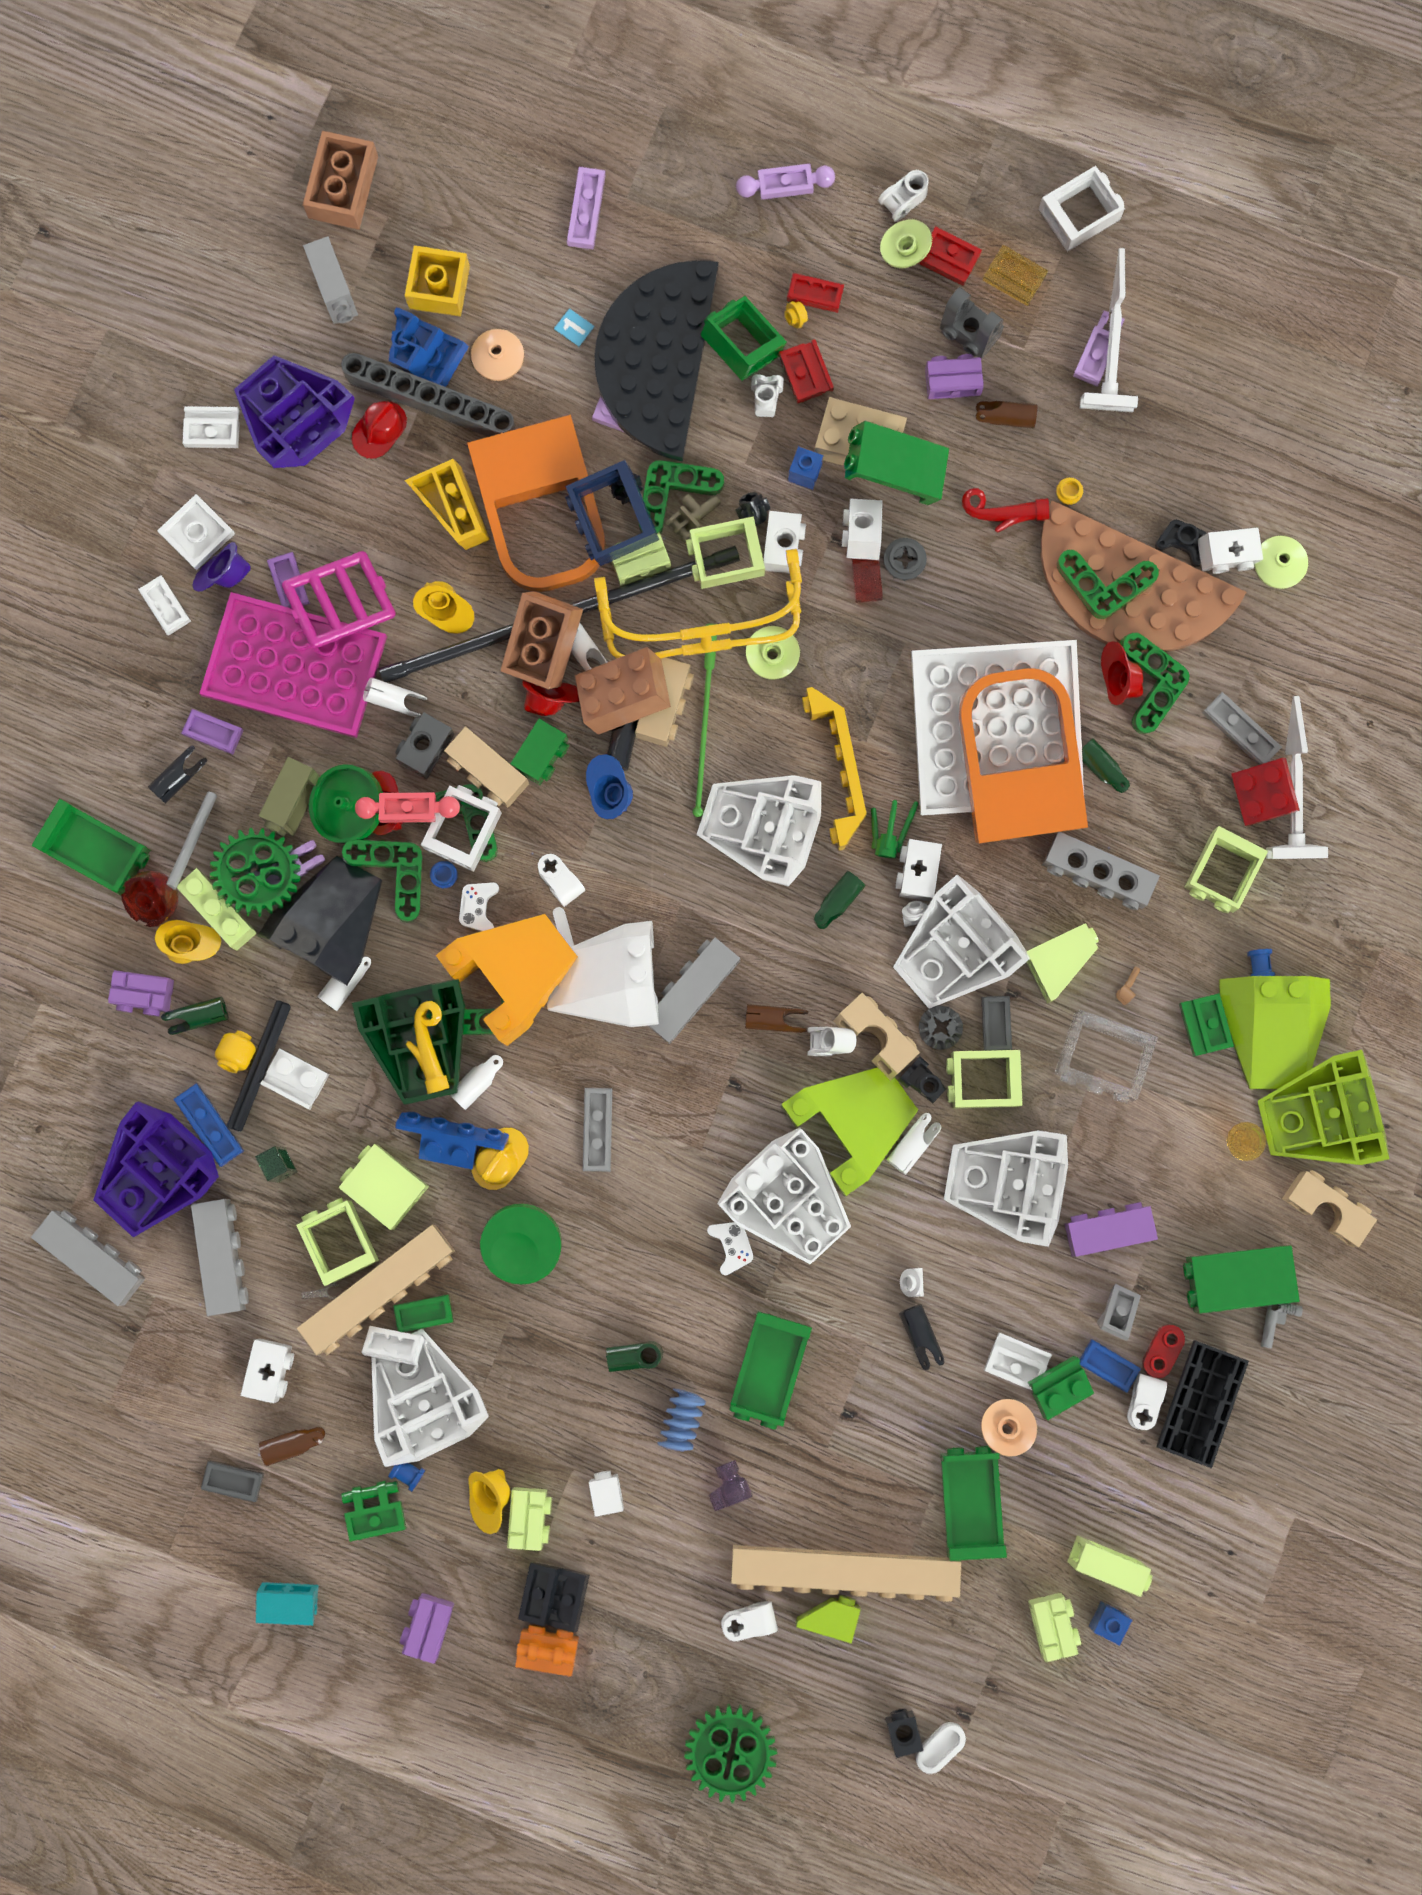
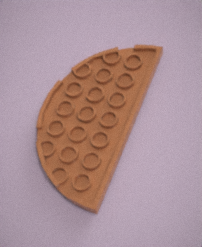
M1053 500L1049 505V520H1044L1041 531L1040 553L1046 583L1060 609L1066 612L1079 629L1101 643L1107 644L1115 641L1120 644L1124 636L1131 633H1139L1164 652L1185 648L1206 638L1226 622L1240 605L1246 594V591ZM1064 551H1077L1106 587L1142 561H1151L1157 565L1159 575L1151 587L1110 617L1098 619L1090 613L1059 573L1057 561ZM1065 558L1064 566L1066 568L1071 566L1075 570L1074 564L1076 561L1074 559L1069 561ZM1080 569L1079 572L1075 570L1074 576H1072L1073 579H1075L1079 573L1083 572V569ZM1142 570L1140 576L1134 580L1136 584L1145 577L1150 580L1151 571L1145 572ZM1089 578L1079 580V586L1082 590L1090 591L1093 589V582ZM1121 583L1117 586V592L1119 595L1127 597L1131 594V588L1128 584ZM1112 595L1103 603L1098 600L1097 609H1105L1107 611V606L1114 600ZM1136 640L1128 641V643L1131 645L1129 648L1130 651L1138 650L1140 652H1147L1149 650L1148 648H1146V650L1141 651L1136 647Z

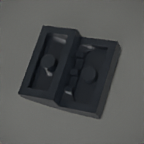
M530 1562L518 1619L543 1627L551 1626L573 1633L578 1632L590 1575L561 1567Z

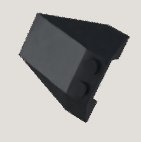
M336 856L300 887L296 893L292 894L290 902L284 901L282 909L277 908L272 912L257 936L279 949L283 948L311 963L326 975L347 986L362 963L382 880L357 866L348 865L342 858Z

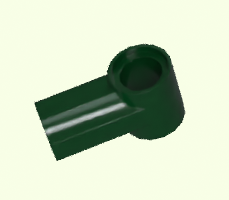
M655 1341L606 1348L609 1372L641 1368L651 1369L656 1367L663 1358V1349ZM647 1347L653 1348L657 1353L656 1361H646L643 1358V1350Z

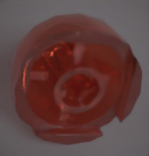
M152 870L143 871L130 878L123 885V887L125 886V892L121 894L125 910L136 922L141 920L147 923L144 926H159L175 913L178 906L177 888L173 890L166 885L169 877L164 873Z

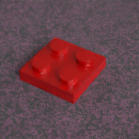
M1279 758L1231 774L1245 826H1251L1300 811L1286 758Z

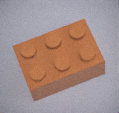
M322 131L303 201V207L308 219L360 229L378 160L374 142Z
M535 591L522 593L500 671L546 689L561 687L583 609Z
M648 647L575 675L583 723L598 735L671 707L662 660Z

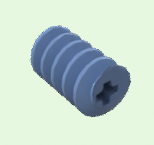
M673 1388L672 1390L678 1393L679 1397H672L669 1401L675 1404L676 1408L666 1410V1412L673 1416V1419L663 1421L670 1429L660 1432L667 1440L657 1444L668 1449L684 1452L685 1450H692L694 1447L687 1439L696 1438L697 1434L690 1428L699 1427L700 1423L693 1417L702 1416L703 1412L696 1406H704L706 1401L697 1394Z

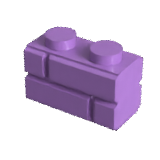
M963 354L958 356V359L947 360L945 356H936L931 361H927L925 376L928 399L981 396L983 375L980 357L974 358L972 354Z
M114 970L108 1002L116 1005L117 1011L132 1013L133 1008L143 1009V1014L160 1016V1012L170 1010L174 980L166 977Z
M422 1593L418 1600L413 1599L408 1614L413 1619L410 1628H404L399 1643L404 1645L402 1653L429 1663H435L438 1659L455 1603Z

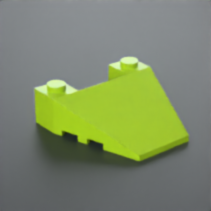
M878 1067L803 1088L781 1104V1108L796 1128L820 1112L851 1156L850 1159L829 1173L844 1197L871 1178L918 1111L897 1079L894 1077L890 1081Z

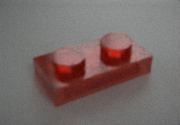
M851 558L855 603L881 601L883 593L879 560Z

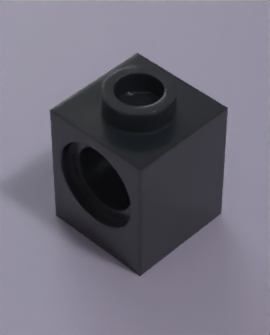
M906 1708L890 1712L891 1716L885 1717L895 1757L899 1758L924 1751L913 1710L907 1712ZM908 1725L911 1727L910 1734L904 1738L897 1736L896 1730L899 1726Z

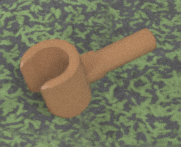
M1138 967L1133 968L1128 980L1116 993V998L1123 1005L1129 1003L1136 995L1130 988L1140 972Z

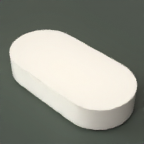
M953 1722L942 1724L922 1743L924 1751L915 1754L918 1767L928 1774L940 1771L964 1747L966 1737L963 1729Z

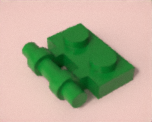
M386 1480L380 1481L375 1486L366 1488L357 1486L353 1487L352 1491L341 1493L343 1504L354 1502L355 1508L354 1511L344 1513L349 1542L402 1531L407 1528L401 1500L390 1502L389 1494L399 1492L398 1481L389 1483ZM379 1497L380 1505L365 1508V1499Z

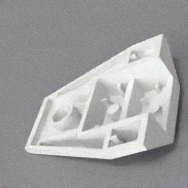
M793 775L713 784L697 836L762 880L789 886L805 868L821 818V782Z
M956 875L935 894L893 968L930 1009L1009 977L1026 963L1030 957L1014 931L987 900L959 875Z
M652 921L623 924L571 947L578 957L558 986L556 985L548 997V1011L628 1027L659 1024L658 1000L654 991L652 948H654Z
M1032 1131L953 1145L944 1200L1020 1242L1049 1247L1059 1222L1068 1168L1067 1135Z
M423 1329L412 1333L424 1338L416 1366L372 1357L374 1440L385 1467L420 1461L471 1436L489 1417L479 1391Z

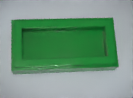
M449 1294L393 1305L397 1331L399 1332L454 1322Z

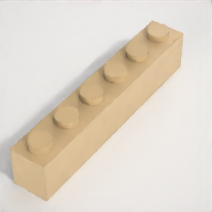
M431 1225L297 1327V1330L316 1355H320L323 1352L326 1356L340 1346L338 1341L345 1335L351 1338L362 1330L363 1327L360 1325L368 1318L373 1321L385 1312L383 1306L391 1300L395 1304L408 1294L406 1289L413 1283L419 1286L430 1277L428 1274L430 1270L436 1266L438 1269H441L453 1259L450 1255L455 1250L438 1227Z

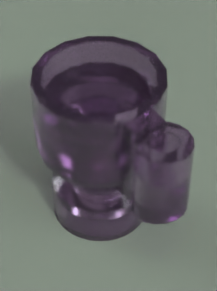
M736 1460L715 1468L718 1478L723 1480V1484L709 1494L714 1511L753 1497L747 1480L738 1475L739 1467Z

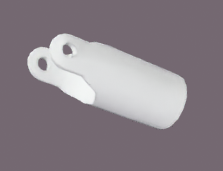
M579 622L571 653L582 668L587 671L592 669L587 662V658H594L601 665L607 663V661Z
M374 678L368 680L365 687L367 691H364L363 694L364 701L419 718L421 714L412 712L405 707L404 698L409 695L427 700V697L419 693Z
M363 957L362 963L347 986L331 978L317 997L338 1011L370 967L371 959Z
M493 1055L485 1063L473 1067L459 1081L458 1093L450 1096L466 1110L491 1085L495 1073L503 1065V1059L499 1055Z
M924 1113L886 1159L904 1175L909 1172L941 1130L940 1123H934L924 1133L925 1127L932 1118L929 1113Z

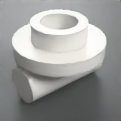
M921 901L908 903L902 909L904 926L917 925L928 905Z
M923 1268L906 1269L901 1274L900 1287L906 1296H924Z

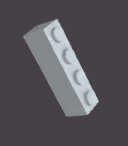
M716 937L711 942L706 940L697 950V953L700 954L693 963L689 960L679 972L682 977L676 984L671 981L661 993L665 997L658 1004L659 1024L648 1025V1027L669 1045L740 962V957Z
M230 1199L192 1204L191 1209L207 1316L246 1310L245 1304L249 1303L247 1288L242 1285L241 1276L245 1275L243 1260L238 1257L237 1248L241 1247V1241L238 1231L235 1232L233 1221L237 1219L235 1205L231 1204Z
M52 1210L31 1238L115 1305H125L146 1279L140 1274L142 1270L133 1262L128 1261L126 1263L119 1258L120 1252L109 1244L104 1246L96 1240L99 1236L88 1227L83 1229L76 1224L77 1218L66 1210L62 1212Z

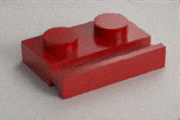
M935 226L931 233L932 245L930 251L918 264L964 287L968 276L971 274L982 253V249Z
M815 339L811 340L810 343H803L779 352L780 361L797 404L821 396L822 393L834 391L833 383Z

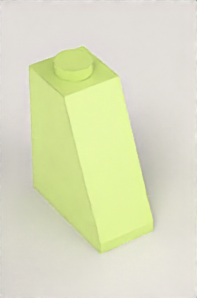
M1086 923L1026 951L1030 957L1027 964L1047 1004L1060 995L1098 949L1096 944L1099 942L1093 928H1088Z

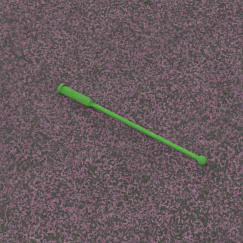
M717 635L711 636L712 641H717ZM716 651L705 653L704 658L706 680L696 807L692 811L695 817L703 815L701 800L711 672L715 668Z

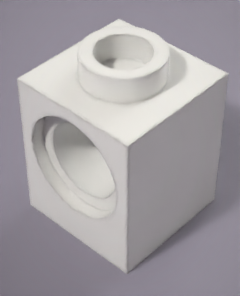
M611 1471L595 1473V1479H590L589 1481L595 1517L623 1511L624 1504L618 1474L611 1475Z

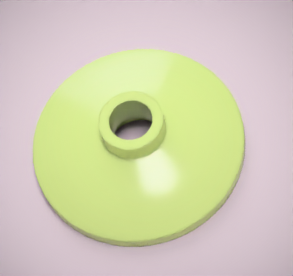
M903 220L894 224L886 231L881 240L880 251L883 259L889 265L896 268H907L916 265L930 251L932 245L931 232L923 222L918 220Z
M1274 536L1261 544L1263 560L1254 564V568L1258 577L1265 584L1273 588L1285 589L1296 585L1302 580L1307 572L1308 557L1305 549L1299 542L1287 536ZM1279 556H1285L1288 562L1282 563L1279 560Z
M768 626L759 629L750 638L778 635L787 630L778 626ZM793 635L782 641L747 645L746 659L750 668L757 675L766 679H780L789 675L797 666L800 657L799 644ZM773 651L777 654V658L770 659L767 654Z

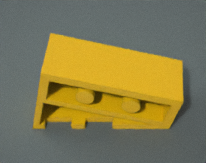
M454 459L405 480L450 535L465 550L490 540L464 471Z

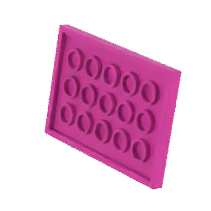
M231 592L199 694L206 698L357 738L368 703L363 700L364 691H367L365 687L370 678L375 679L387 635L374 630L364 629L321 647L312 648L299 622L295 623L291 614L292 608ZM307 613L317 636L332 630L327 618ZM341 622L342 626L348 624V623Z

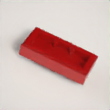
M793 273L787 301L801 302L806 306L838 313L844 284Z

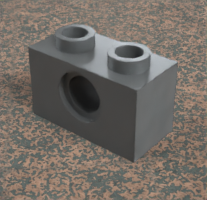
M423 712L420 718L416 717L409 729L411 731L406 741L402 740L395 754H397L396 760L400 765L428 779L455 733L451 727ZM427 739L430 741L427 749H416V745L420 740Z

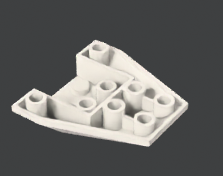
M800 1127L773 1140L731 1179L717 1203L736 1225L809 1264L813 1263L851 1227L819 1148Z

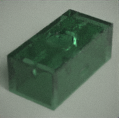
M274 1146L255 1156L267 1182L279 1183L298 1173L284 1147Z

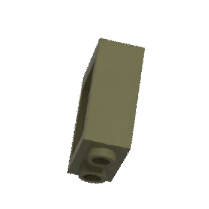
M287 757L259 814V817L265 821L264 826L269 828V831H274L276 835L284 837L285 834L294 837L309 807L313 786L316 785L320 777L313 768Z

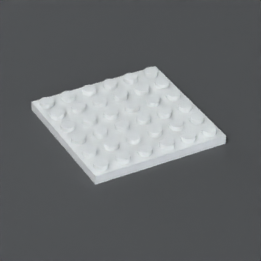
M1077 640L911 651L920 815L971 812L959 723V707L962 697L970 685L979 678L992 673L1027 668L1039 669L1055 676L1063 684L1071 701L1083 783ZM1033 679L1002 682L990 685L978 694L972 707V722L980 775L1064 762L1057 701L1053 692L1045 684Z

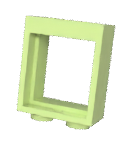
M754 517L690 530V539L686 540L688 555H694L696 565L691 566L695 582L700 581L701 589L765 575V565ZM744 533L751 567L706 577L699 543Z
M1218 826L1212 831L1184 888L1189 890V894L1198 900L1204 901L1207 899L1215 903L1214 907L1224 913H1233L1240 908L1268 851ZM1216 844L1251 862L1232 900L1197 883Z
M1020 1050L954 1051L951 1053V1058L946 1059L947 1075H952V1086H947L948 1102H952L953 1108L1022 1106ZM961 1059H1006L1007 1099L962 1100Z
M342 1198L327 1204L328 1210L320 1214L315 1210L301 1217L303 1222L296 1225L324 1286H329L379 1261L352 1201L347 1200L344 1202ZM346 1211L366 1254L330 1271L310 1228Z
M1077 1535L1067 1561L1075 1570L1140 1597L1143 1591L1149 1589L1152 1581L1151 1569L1144 1563Z

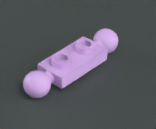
M810 164L758 170V180L748 175L739 178L736 183V190L740 196L745 198L753 196L756 191L760 190L761 200L813 193V184L815 183L822 188L831 186L835 181V173L829 166H821L816 172L811 173Z

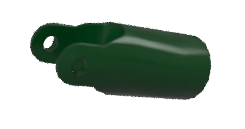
M1092 738L1082 747V762L1099 780L1111 785L1117 792L1124 793L1128 790L1130 782L1122 774L1119 764Z
M846 871L824 898L821 908L815 914L816 926L820 929L827 928L833 920L846 911L866 885L853 873Z
M221 996L167 1011L161 1015V1019L163 1021L175 1018L185 1020V1022L171 1026L168 1029V1034L175 1035L228 1020V1011L225 1001Z

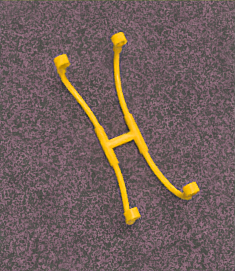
M797 549L786 550L787 565L791 581H785L789 603L778 612L751 621L735 624L728 622L681 629L680 632L634 634L616 627L612 622L605 577L594 578L604 641L607 643L610 653L616 659L625 656L616 650L613 643L615 639L614 634L634 641L701 638V643L682 645L681 648L655 652L659 658L681 654L683 656L728 650L736 646L773 643L789 638L797 631L800 623L801 608L799 597L802 578ZM790 611L793 615V624L790 629L778 635L730 640L728 638L712 641L711 636L730 634L731 631L770 623L785 616Z

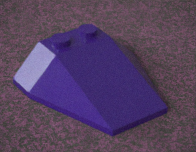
M275 355L234 389L256 450L273 468L298 467L308 464L345 432L355 400L354 396L339 381Z
M139 1101L135 1102L119 1123L93 1201L134 1238L206 1194L219 1177L212 1152L172 1114Z

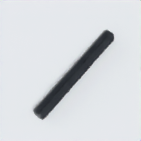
M277 1000L274 1004L227 1123V1127L232 1130L241 1132L244 1128L261 1085L260 1083L263 1080L291 1009V1005Z

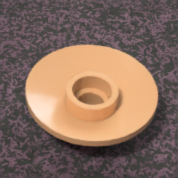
M492 329L484 332L475 340L471 349V360L475 370L481 376L493 381H502L511 378L519 371L524 360V350L520 340L513 333L503 329ZM500 348L501 352L495 355L492 353L493 349Z
M1003 1399L993 1403L985 1411L981 1421V1432L986 1444L994 1452L1012 1457L1023 1454L1033 1445L1037 1436V1423L1033 1413L1026 1405L1013 1399ZM1004 1424L1011 1427L1010 1434L1003 1432L1002 1427Z

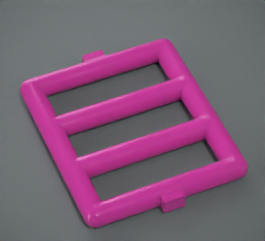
M364 551L357 552L282 582V588L293 609L291 610L295 623L299 622L312 648L329 644L390 620L396 615L384 590L386 584L382 576L378 577L367 553ZM359 563L383 610L367 616L345 571L346 568ZM335 573L357 618V621L342 626L320 578ZM307 583L311 584L332 628L331 631L317 636L295 588Z

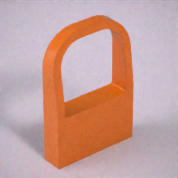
M571 415L468 442V448L499 559L508 578L525 590L546 592L582 582L594 574L600 565L595 559L590 560V558L575 569L547 577L537 578L523 574L513 565L510 559L497 509L500 507L566 490L567 485L588 476ZM591 493L584 496L583 499L601 547L605 550L604 531L594 495Z
M1032 668L992 673L976 680L964 693L959 707V723L975 842L986 843L1088 828L1072 706L1068 692L1063 684L1050 673ZM1033 679L1045 684L1053 692L1057 701L1064 762L980 775L972 722V707L978 694L986 687L1002 682Z

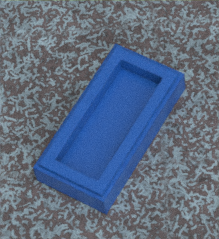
M1090 1339L1082 1353L1079 1362L1082 1367L1128 1393L1141 1370L1138 1366Z

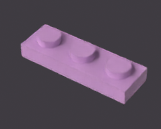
M579 167L567 238L568 246L594 250L605 170Z

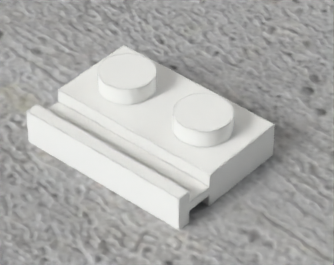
M184 407L183 445L185 447L238 448L240 415L238 407Z
M279 1048L266 1072V1076L260 1084L311 1110L312 1104L317 1099L330 1074Z
M998 1332L984 1371L1032 1390L1027 1382L1046 1371L1052 1354Z

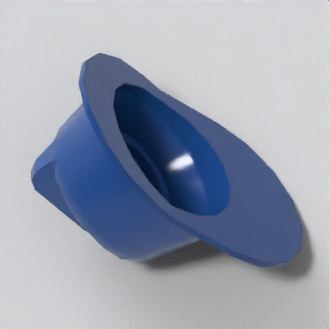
M607 754L596 756L591 760L586 771V782L592 805L599 817L607 820L615 819L627 811L633 799V790L631 784L625 778L620 762L616 758Z

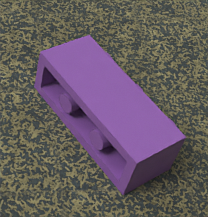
M1138 1202L1125 1205L1126 1211L1115 1213L1114 1208L1098 1211V1217L1088 1218L1087 1214L1072 1216L1071 1222L1064 1224L1071 1256L1077 1257L1158 1240L1151 1206L1142 1207V1203Z

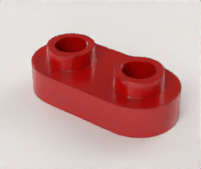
M1164 1325L1157 1330L1142 1360L1143 1369L1149 1376L1163 1378L1172 1370L1185 1344V1335L1179 1327ZM1169 1334H1173L1176 1338L1175 1342L1171 1345L1167 1342ZM1157 1359H1161L1163 1362V1366L1160 1369L1154 1367V1362Z

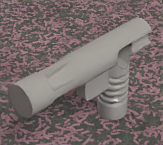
M1287 1303L1278 1304L1279 1308L1272 1310V1305H1268L1261 1347L1272 1349L1276 1323L1284 1325L1287 1314L1301 1317L1303 1307Z

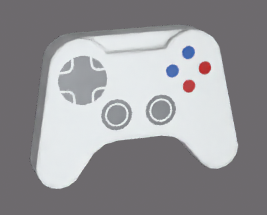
M496 883L468 884L463 888L459 921L464 927L481 932L494 928V925L486 917V910L490 897L499 892V886Z
M735 1222L708 1227V1234L721 1240L726 1253V1259L720 1268V1272L723 1275H728L753 1260V1253L744 1228L736 1225Z

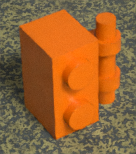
M529 1624L528 1628L523 1627L517 1647L515 1667L572 1677L579 1637L573 1636V1632L557 1629L556 1633L545 1631L546 1627Z

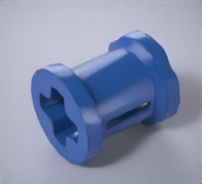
M1258 949L1247 952L1248 957H1251L1252 974L1250 976H1275L1270 960L1272 949Z
M410 1463L394 1465L388 1477L391 1479L395 1477L409 1486L408 1490L412 1492L426 1470L424 1468L418 1469Z

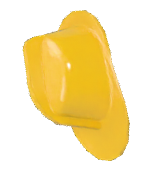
M435 581L426 583L424 587L416 592L413 598V607L416 613L448 633L459 634L466 632L472 627L474 622L472 606L456 594L454 588L446 582Z
M182 920L167 921L157 929L155 934L156 946L171 961L179 964L209 959L220 949L222 941L214 928Z
M514 1128L499 1129L501 1132L509 1134L504 1150L481 1147L477 1152L472 1174L475 1181L481 1187L488 1190H498L505 1187L525 1163L529 1145L526 1137Z
M501 1469L484 1474L473 1472L468 1478L469 1505L472 1518L478 1528L484 1533L494 1534L501 1527L502 1509L511 1498L510 1487L506 1482L505 1473Z

